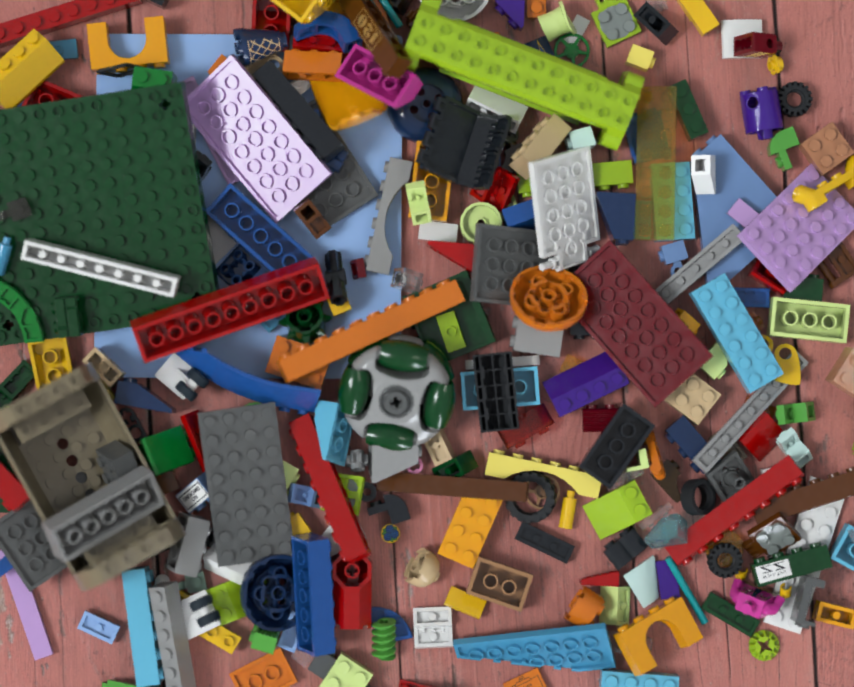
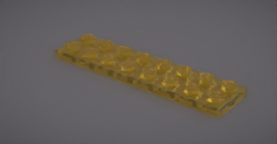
M643 86L637 102L636 241H675L677 86Z

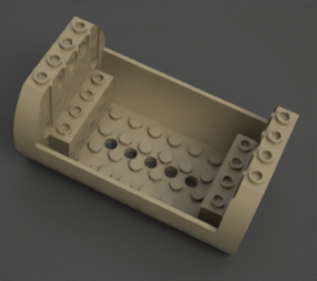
M92 362L76 368L0 410V446L42 522L84 499L88 489H93L96 492L108 485L104 482L102 478L103 470L96 461V457H98L96 449L114 440H117L133 451L138 467L142 465L150 470ZM61 438L66 439L68 442V446L64 450L57 446V442ZM73 455L77 458L75 466L67 464L68 456ZM79 472L86 474L87 479L84 483H79L76 480V475ZM158 482L157 485L165 505L66 562L81 592L109 581L174 544L186 535L184 528L172 510Z

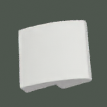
M722 20V59H760L759 57H735L734 37L750 32L762 33V20Z
M450 607L413 608L415 649L453 647L452 612Z

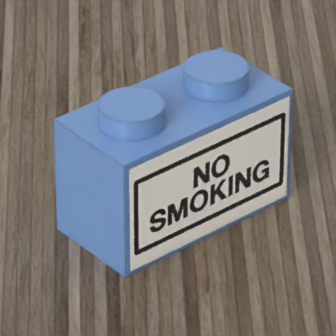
M205 472L175 496L189 514L194 510H197V512L207 506L206 501L209 503Z

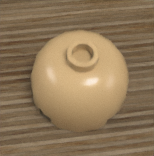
M420 548L416 551L418 553L416 558H410L404 572V576L407 579L404 580L416 587H426L438 580L440 576V563L434 553L426 548Z

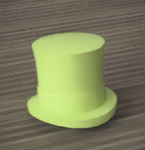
M562 1L558 2L559 7L537 16L542 31L549 42L569 32L573 35L577 33Z

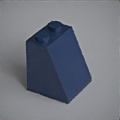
M597 191V207L610 240L615 242V245L627 246L634 238L636 194Z

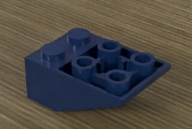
M241 244L216 269L217 275L228 286L270 272Z

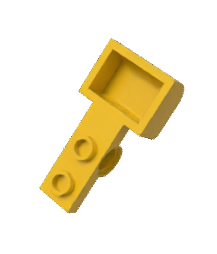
M179 591L181 600L192 596L186 591ZM219 625L199 635L231 655L242 638L224 625Z

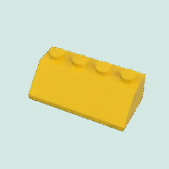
M35 29L29 32L0 59V106L4 109L17 107L65 63V60L49 41Z

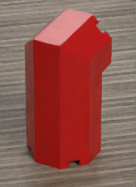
M339 555L333 561L332 572L335 628H337V625H340V629H363V626L367 625V629H370L372 627V560L366 557L350 564L343 561Z

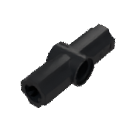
M330 250L325 254V278L329 288L331 304L341 306L347 302L345 286L347 285L345 269L343 268L341 252Z

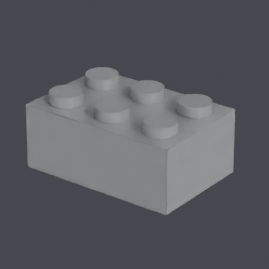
M179 511L178 519L186 535L170 546L165 567L173 573L197 578V574L202 569V554L204 555L207 549L206 538L211 533V521L199 515Z

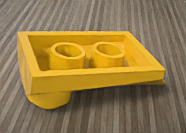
M67 338L45 339L42 342L27 343L37 389L73 371Z

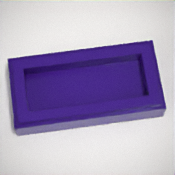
M655 561L660 599H667L671 596H674V598L680 597L678 582L666 561Z

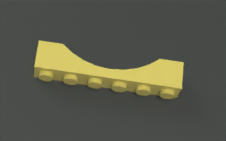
M497 449L488 454L485 475L504 479L522 471H543L556 475L566 481L577 494L598 499L601 483L588 473L580 471V468L577 466L569 465L568 468L561 467V463L550 461V464L542 463L543 459L531 457V460L523 459L524 455L512 453V456L504 455L505 451Z

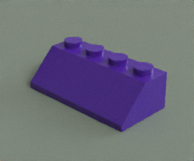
M606 352L542 382L558 417H562L630 384L627 376Z

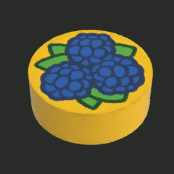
M387 524L381 530V537L387 543H394L400 537V530L395 524Z

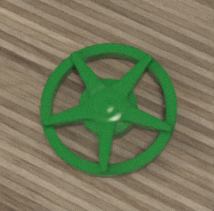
M567 33L561 36L554 46L555 57L561 58L566 56L571 59L573 64H575V58L579 54L586 55L585 59L578 64L579 66L586 63L590 54L588 42L579 34ZM570 36L577 37L574 43L568 44L564 40V38ZM580 39L584 42L587 52L579 49L578 42ZM561 41L565 49L562 54L557 55V47Z

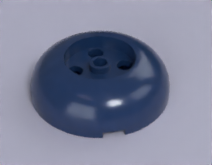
M430 67L416 68L414 74L423 83L421 88L424 90V95L419 96L417 94L413 101L397 109L388 105L387 114L394 129L409 141L417 143V140L422 141L425 131H431L427 128L429 122L428 114L431 112L437 113L433 110L435 95H441V97L449 96L463 103L457 84L450 76L438 72V69ZM424 101H428V104H429L430 106H429V107H425V106L423 105V102H424ZM411 106L417 107L418 112L416 114L410 112Z
M283 554L265 556L248 569L242 580L240 588L241 606L248 619L261 629L278 632L296 625L295 615L293 619H288L291 613L290 606L292 602H295L292 556ZM267 578L268 583L265 585L264 580ZM281 578H284L285 583L283 585L279 584V580Z

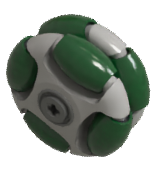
M392 334L349 356V364H347L339 383V407L353 430L360 437L366 438V444L370 446L379 445L392 451L412 449L413 444L418 446L429 441L441 429L447 426L455 406V387L452 381L454 373L446 356L432 342L427 339L422 341L410 335Z

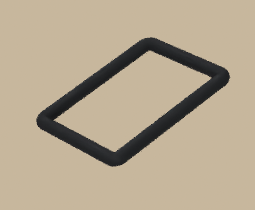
M123 63L99 69L96 72L98 74L119 78L133 74V70L119 74L107 71L123 67L134 68V66H143L134 65L130 63Z

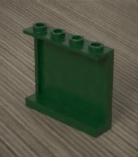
M468 270L449 277L450 282L456 279L464 296V302L411 326L413 330L416 329L418 333L417 338L422 341L427 339L443 352L448 361L497 341L481 302L470 301L471 277ZM440 282L435 283V284H433V285H430V286H428V287H426V288H429V287L432 286V288L435 289V288H437L436 285L439 284ZM423 288V289H421V290H418V291H416V292H414V293H411V294H409V295L403 296V299H405V298H407V297H409V296H411V295H413V294L415 295V297H418V296H419L418 293L421 292L422 290L426 289V288ZM455 311L466 347L448 353L436 316Z

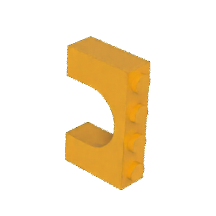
M164 16L144 18L146 43L143 50L131 58H122L113 53L110 45L109 27L106 22L87 24L91 70L96 72L99 69L123 63L143 67L154 66L155 69L165 68V65L170 64ZM123 67L115 70L116 73H123L131 68Z
M674 596L665 599L662 606L656 605L650 608L647 615L643 616L641 614L632 619V624L628 625L626 623L618 627V632L613 634L634 676L643 675L657 666L646 644L647 630L655 621L662 622L670 628L680 648L689 647L703 638L682 597L674 598Z

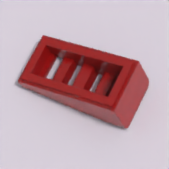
M619 570L583 577L579 579V583L581 585L618 587Z

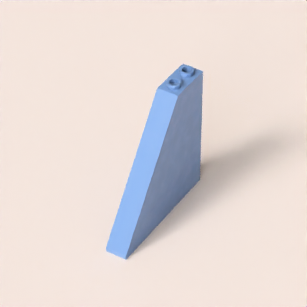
M721 134L718 137L713 135L706 141L707 147L703 150L699 148L692 154L716 155V194H696L693 184L701 250L733 223L740 231L744 229V227L726 214L738 198L759 214L777 197ZM742 242L704 274L705 283L723 273L726 274L730 281L756 256Z

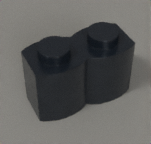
M627 527L619 533L620 538L614 542L612 539L604 546L605 550L603 553L617 570L621 569L648 547L634 528L629 530Z

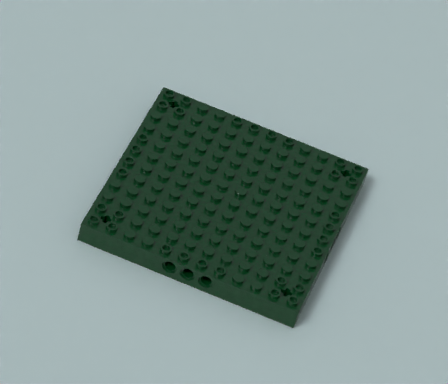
M185 81L0 109V242L3 241L4 236L12 238L10 244L13 245L5 275L0 276V279L16 288L29 301L40 320L45 339L58 338V333L54 332L53 327L54 322H56V316L51 311V303L54 302L53 299L56 297L80 295L84 334L131 327V320L194 299L198 292L199 295H205L220 290ZM165 99H167V102L170 101L171 106H168V109L162 106V103L165 102ZM28 238H33L180 275L181 279L177 295L169 297L22 260L21 255L24 242ZM0 303V346L24 343L23 334L16 317ZM9 320L10 323L13 322L14 326H12L11 328L10 326H7V322Z

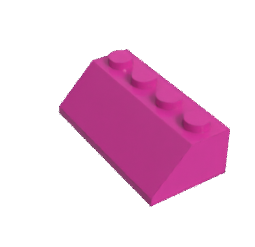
M357 44L353 46L335 74L336 78L395 109L413 101L423 86V83L416 74L408 70L405 71L400 79L386 77L381 72L382 69L378 63L374 61L371 52Z

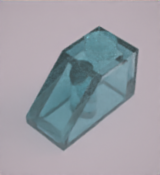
M670 514L669 517H663L644 538V542L651 549L688 543L687 521L679 514Z

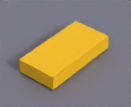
M451 586L444 605L479 620L487 601L466 594L465 591Z

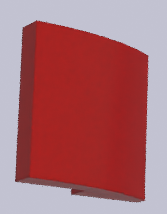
M498 166L493 177V184L489 190L471 189L469 194L481 202L495 206L497 210L502 212V209L508 208L520 178Z
M764 411L738 440L760 462L777 444L776 439L783 430Z

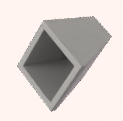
M413 444L412 449L392 451L379 445H368V473L371 482L377 483L418 464V457H422V446Z

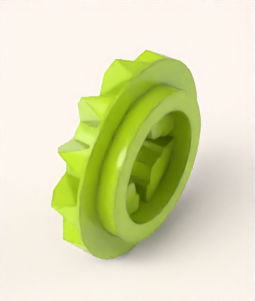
M760 630L755 632L750 638L749 651L756 659L761 661L772 660L778 654L780 645L774 633L768 630ZM768 640L767 645L771 650L764 649L761 651L758 641L764 643Z

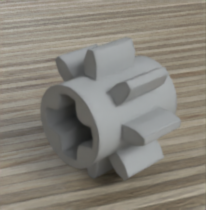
M361 449L351 450L350 455L346 457V467H350L353 472L364 471L365 466H369L368 454H364V450Z

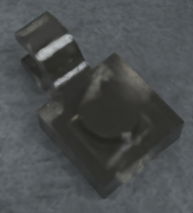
M26 196L6 203L8 209L0 212V220L12 217L14 222L33 215Z

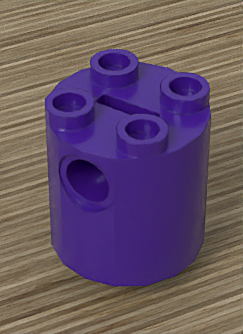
M764 86L757 88V91L751 92V90L739 92L745 134H757L758 140L774 138L773 132L784 128L777 88Z

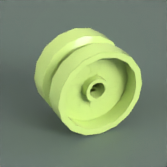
M473 203L461 215V233L473 245L476 223L479 220H483V224L502 226V218L499 211L489 203Z

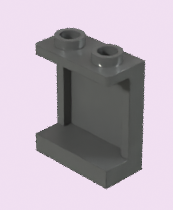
M808 575L800 576L790 617L798 627L809 629L810 626L815 627V622L805 619L813 586L824 589L826 581Z

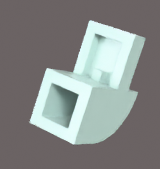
M792 427L781 432L776 439V443L785 456L790 455L799 468H802L813 459L810 450L800 441Z

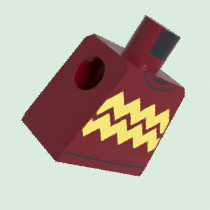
M750 32L734 37L735 57L762 58L780 53L783 48L782 42L777 41L775 34Z

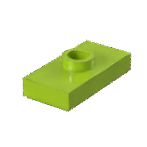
M455 311L436 316L447 352L450 353L465 348L466 344Z

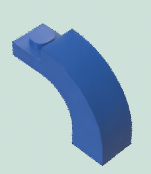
M325 11L310 24L298 22L294 25L293 36L296 41L314 35H327L338 42L344 54L349 53L355 44L362 47L363 39L358 36V32L351 25L350 19L336 12Z

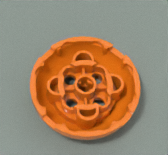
M533 266L520 272L513 280L509 295L511 307L516 316L529 327L545 332L561 331L573 326L584 314L588 301L585 286L574 274L565 269L556 272L555 269L541 271L539 266Z

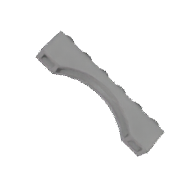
M390 157V160L385 162L383 172L387 174L386 179L381 180L379 191L383 193L381 199L378 198L375 210L379 211L377 218L374 217L371 228L375 229L374 235L369 236L367 247L371 249L369 255H365L364 259L366 271L389 276L393 256L388 248L385 237V220L392 200L401 188L409 183L413 166L412 161Z

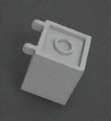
M517 316L513 317L512 328H515V335H511L509 347H513L512 351L555 358L560 357L564 330L556 332L536 330L523 323Z

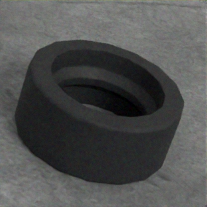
M706 479L688 480L681 489V504L683 509L692 516L707 515L715 506V490ZM697 487L700 489L702 496L699 508L694 497Z

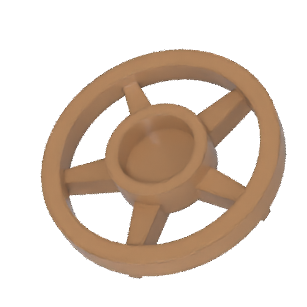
M544 474L545 477H548V478H550V479L553 481L552 484H554V485L556 484V487H557L556 503H557V501H558V499H559V497H560V487H559V484H558V482L556 481L555 478H553L552 476H550V475H548V474ZM538 484L535 489H528V492L535 493L537 497L536 505L529 498H527V502L532 507L541 510L543 507L538 505L541 499H546V494L542 486Z

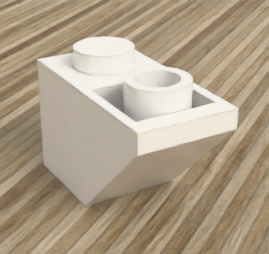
M691 155V176L696 194H716V155Z

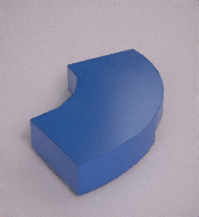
M372 607V622L383 617H391L396 620V641L413 638L408 624L399 614L387 608Z

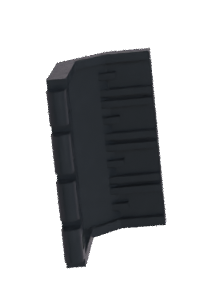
M437 96L433 110L437 113H431L427 128L431 131H425L421 146L426 149H419L416 162L420 164L419 168L456 185L475 190H489L494 181L495 170L499 166V158L505 147L507 133L511 128L512 117L482 113L449 96Z

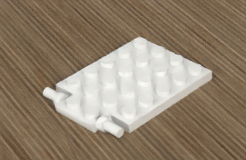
M590 146L571 149L528 162L539 258H547L554 255L548 261L539 264L541 271L555 269L556 272L583 264L588 260V257H591L592 254L600 249L599 245L587 246L589 243L600 240Z

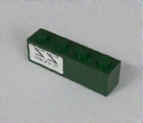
M820 541L809 544L810 547L802 549V546L790 549V553L784 554L781 551L773 553L772 557L765 559L764 556L753 559L754 562L749 563L755 586L762 587L833 567L827 544H821Z

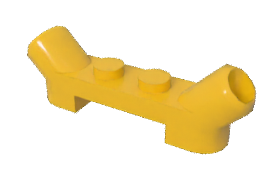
M854 155L846 159L844 174L841 172L831 177L832 181L829 183L826 180L816 186L818 189L804 185L797 186L792 193L793 201L804 205L808 213L826 203L828 199L825 195L839 186L845 184L848 190L853 188Z

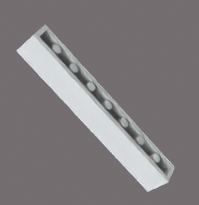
M33 238L25 240L21 255L22 260L169 297L177 295L181 279L180 275Z

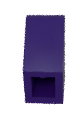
M495 0V10L501 16L505 15L509 19L508 23L514 30L518 29L521 32L524 28L525 0Z

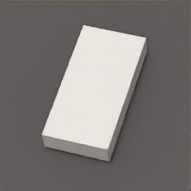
M433 221L420 224L418 239L456 243L458 224Z

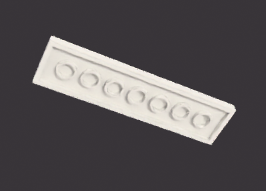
M810 476L809 481L814 480V479H817V478H816V477H813V476ZM844 499L799 513L794 528L800 533L801 540L786 548L785 554L790 553L792 548L802 546V549L808 548L810 543L818 541L821 544H827L829 548ZM821 570L806 575L819 578ZM800 576L775 583L772 593L780 595V585L785 583L784 590H788L792 586L791 596L784 598L785 602L777 614L765 616L763 622L801 634L802 628L795 625V621L790 619ZM814 586L812 588L808 609L816 588Z

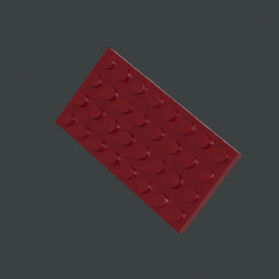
M611 240L573 273L585 286L588 296L585 312L579 319L580 324L654 408L714 356Z

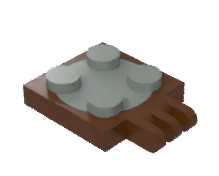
M777 512L749 529L747 533L750 538L742 543V547L753 558L763 553L771 558L773 553L781 552L801 540V535L780 512Z

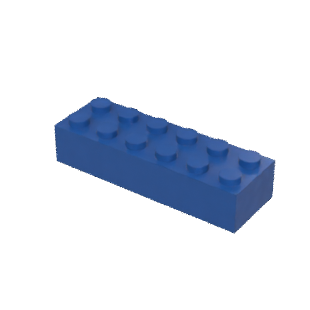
M231 183L206 209L207 214L270 271L313 257Z
M312 532L292 535L297 649L314 657L335 653L337 641L334 636L336 622L333 617L335 603L332 598L334 584L331 579V570L333 568L330 560L331 543L329 538Z

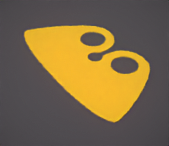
M761 334L763 339L768 341L769 349L772 352V339L767 335ZM781 344L775 349L774 355L784 374L774 380L789 385H799L801 369L797 351L790 344ZM782 348L791 350L792 355L789 359L785 360L780 357L779 352Z

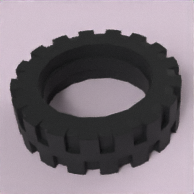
M535 471L522 472L511 480L516 482H536L542 486L546 494L545 505L541 510L534 513L523 511L516 502L506 501L505 506L511 512L512 517H516L520 522L537 523L545 519L553 511L556 505L557 493H555L554 484L544 474Z

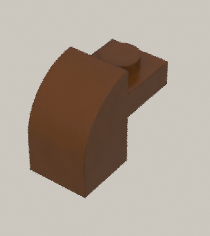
M309 198L293 209L316 239L332 228Z

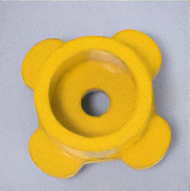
M773 55L768 57L767 68L772 75L783 71L784 63L780 56Z

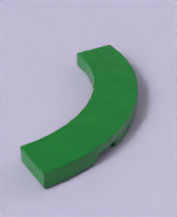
M0 279V303L16 317L23 334L24 343L45 341L40 320L29 301L16 288Z

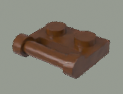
M842 242L827 256L840 277L835 279L824 261L818 265L828 280V285L831 289L854 275V259Z

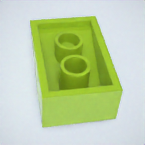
M634 479L582 506L600 540L653 514Z
M267 579L264 580V584L266 585L268 583ZM230 580L206 590L213 599L212 604L215 610H218L221 616L220 626L246 616L240 601L241 585Z

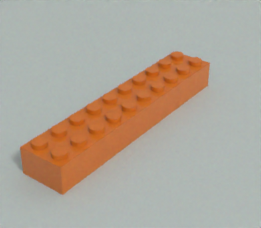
M448 278L437 284L435 289L432 286L418 293V297H415L413 294L402 300L400 305L397 302L391 304L384 309L385 312L380 313V311H376L367 316L366 321H362V318L356 320L346 330L344 327L333 331L331 333L332 336L327 338V335L319 337L314 341L315 344L311 346L309 343L298 347L296 349L297 352L294 354L289 351L280 355L276 365L285 384L461 304L465 299L456 279L450 282Z

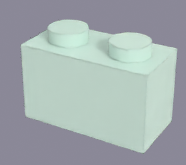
M591 126L569 132L564 140L567 151L587 146L593 149L596 145Z

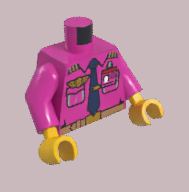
M746 568L745 572L738 571L739 573L735 574L736 579H734L730 590V597L736 603V610L761 619L767 615L778 613L785 602L784 598L791 596L792 586L788 590H784L785 583H782L780 585V595H777L745 581L743 582L742 580L746 578L748 568Z

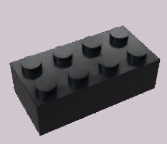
M621 403L578 464V467L611 489L655 425L626 404Z

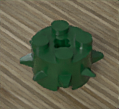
M323 301L287 313L286 317L279 321V325L288 328V340L293 338L303 344H311L317 338L326 335L324 332L326 328L325 323L332 320V316L323 314Z

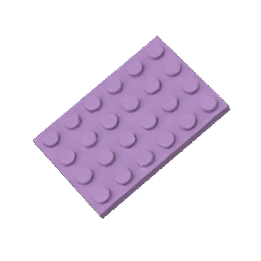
M812 164L804 169L737 235L789 293L854 230V208L836 189L825 195L828 199L826 203L808 213L804 205L793 201L792 193L797 186L804 185L818 189L816 186L826 180L824 176H820Z

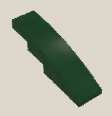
M25 360L0 384V410L13 403L33 380L32 366Z

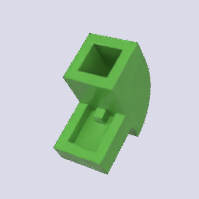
M793 126L775 134L767 146L768 157L776 154L775 163L778 169H782V172L792 168L786 150L800 144Z
M814 401L776 406L775 415L778 425L816 420Z

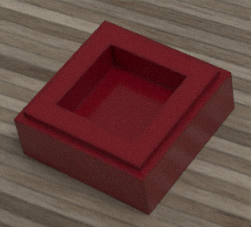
M364 258L350 261L354 280L367 277Z

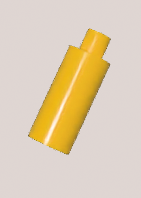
M567 490V496L563 497L558 526L560 528L572 529L577 502V499L574 498L575 491Z

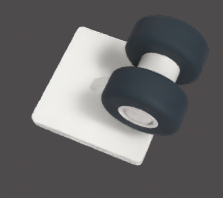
M175 353L155 373V377L182 400L187 398L191 402L198 396L195 392L198 386L205 388L209 384L207 378Z
M206 590L181 600L188 640L221 625V616L218 610H215L212 604L213 599Z

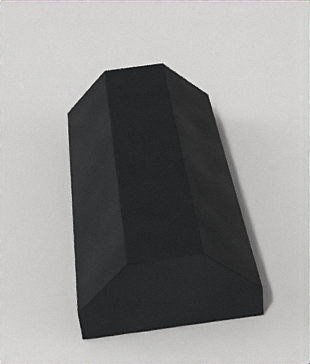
M511 351L472 355L480 432L520 429Z

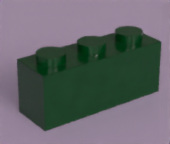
M686 79L668 86L666 92L688 142L706 135L709 131Z

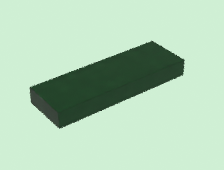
M711 591L701 606L703 610L749 637H752L760 623V620L736 610L735 605Z

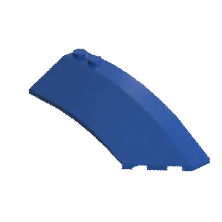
M190 347L175 353L205 378L235 394L261 403L275 402V406L279 407L278 411L290 412V409H296L298 414L304 415L309 413V411H315L321 392L319 389L280 384L261 379L222 362L207 353V348Z

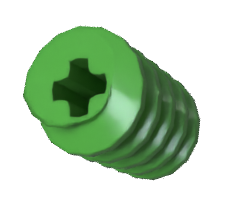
M383 617L372 622V627L375 628L372 629V634L375 636L371 640L375 643L371 647L375 650L371 654L383 661H391L396 657V620L394 618Z

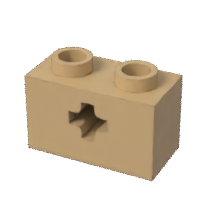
M94 347L82 360L84 364L92 362L100 378L109 387H114L118 380H121L126 374L98 347Z

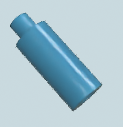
M4 236L3 241L0 242V276L5 275L13 247L10 244L12 238Z

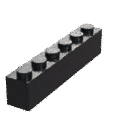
M271 60L252 74L255 81L264 89L270 99L276 103L280 111L289 118L293 129L301 132L303 141L308 146L312 145L315 150L313 152L319 160L324 159L328 163L345 149L339 138Z

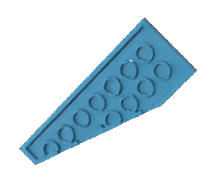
M606 623L453 639L456 656L461 659L481 661V659L486 658L493 659V662L501 663V660L511 661L513 665L540 668L543 665L554 666V669L557 670L565 667L571 668V671L574 672L616 668V660Z

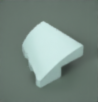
M652 555L623 575L643 608L659 598L655 557Z

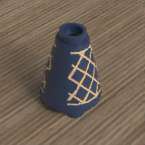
M250 28L233 29L234 39L238 41L234 43L235 52L240 54L238 60L244 67L288 47L285 32Z

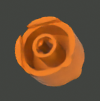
M583 585L582 590H578L568 606L571 609L570 612H565L563 618L576 626L594 624V617L596 614L600 615L605 607L603 605L605 602L604 597Z

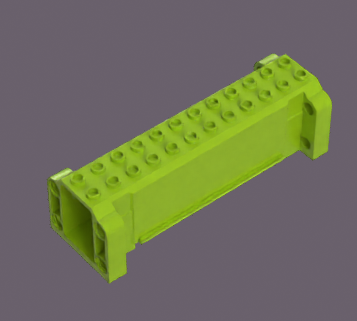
M422 0L404 50H406L413 61L408 67V71L414 73L419 60L422 59L439 67L438 72L549 115L555 113L562 120L575 125H579V122L598 127L600 131L596 138V144L610 150L618 149L640 97L645 77L630 71H624L618 84L614 83L597 72L460 19L452 20L439 15L437 12L442 0Z

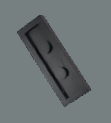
M523 521L514 538L566 564L575 547Z

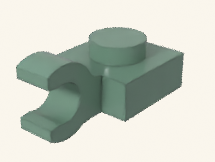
M204 570L197 574V578L185 576V581L178 582L179 590L187 588L188 594L207 590Z

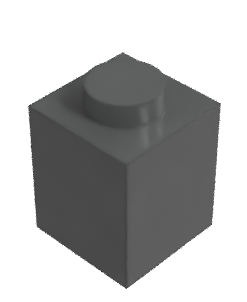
M335 653L315 657L308 670L324 680L337 660L334 656Z

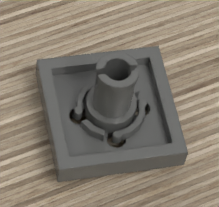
M735 450L717 462L707 473H704L722 502L755 480Z

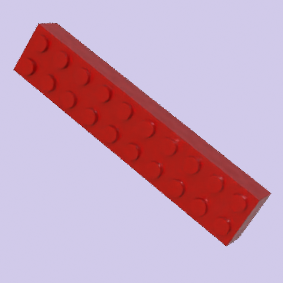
M314 256L131 320L130 324L143 361L147 363L330 299L319 263Z

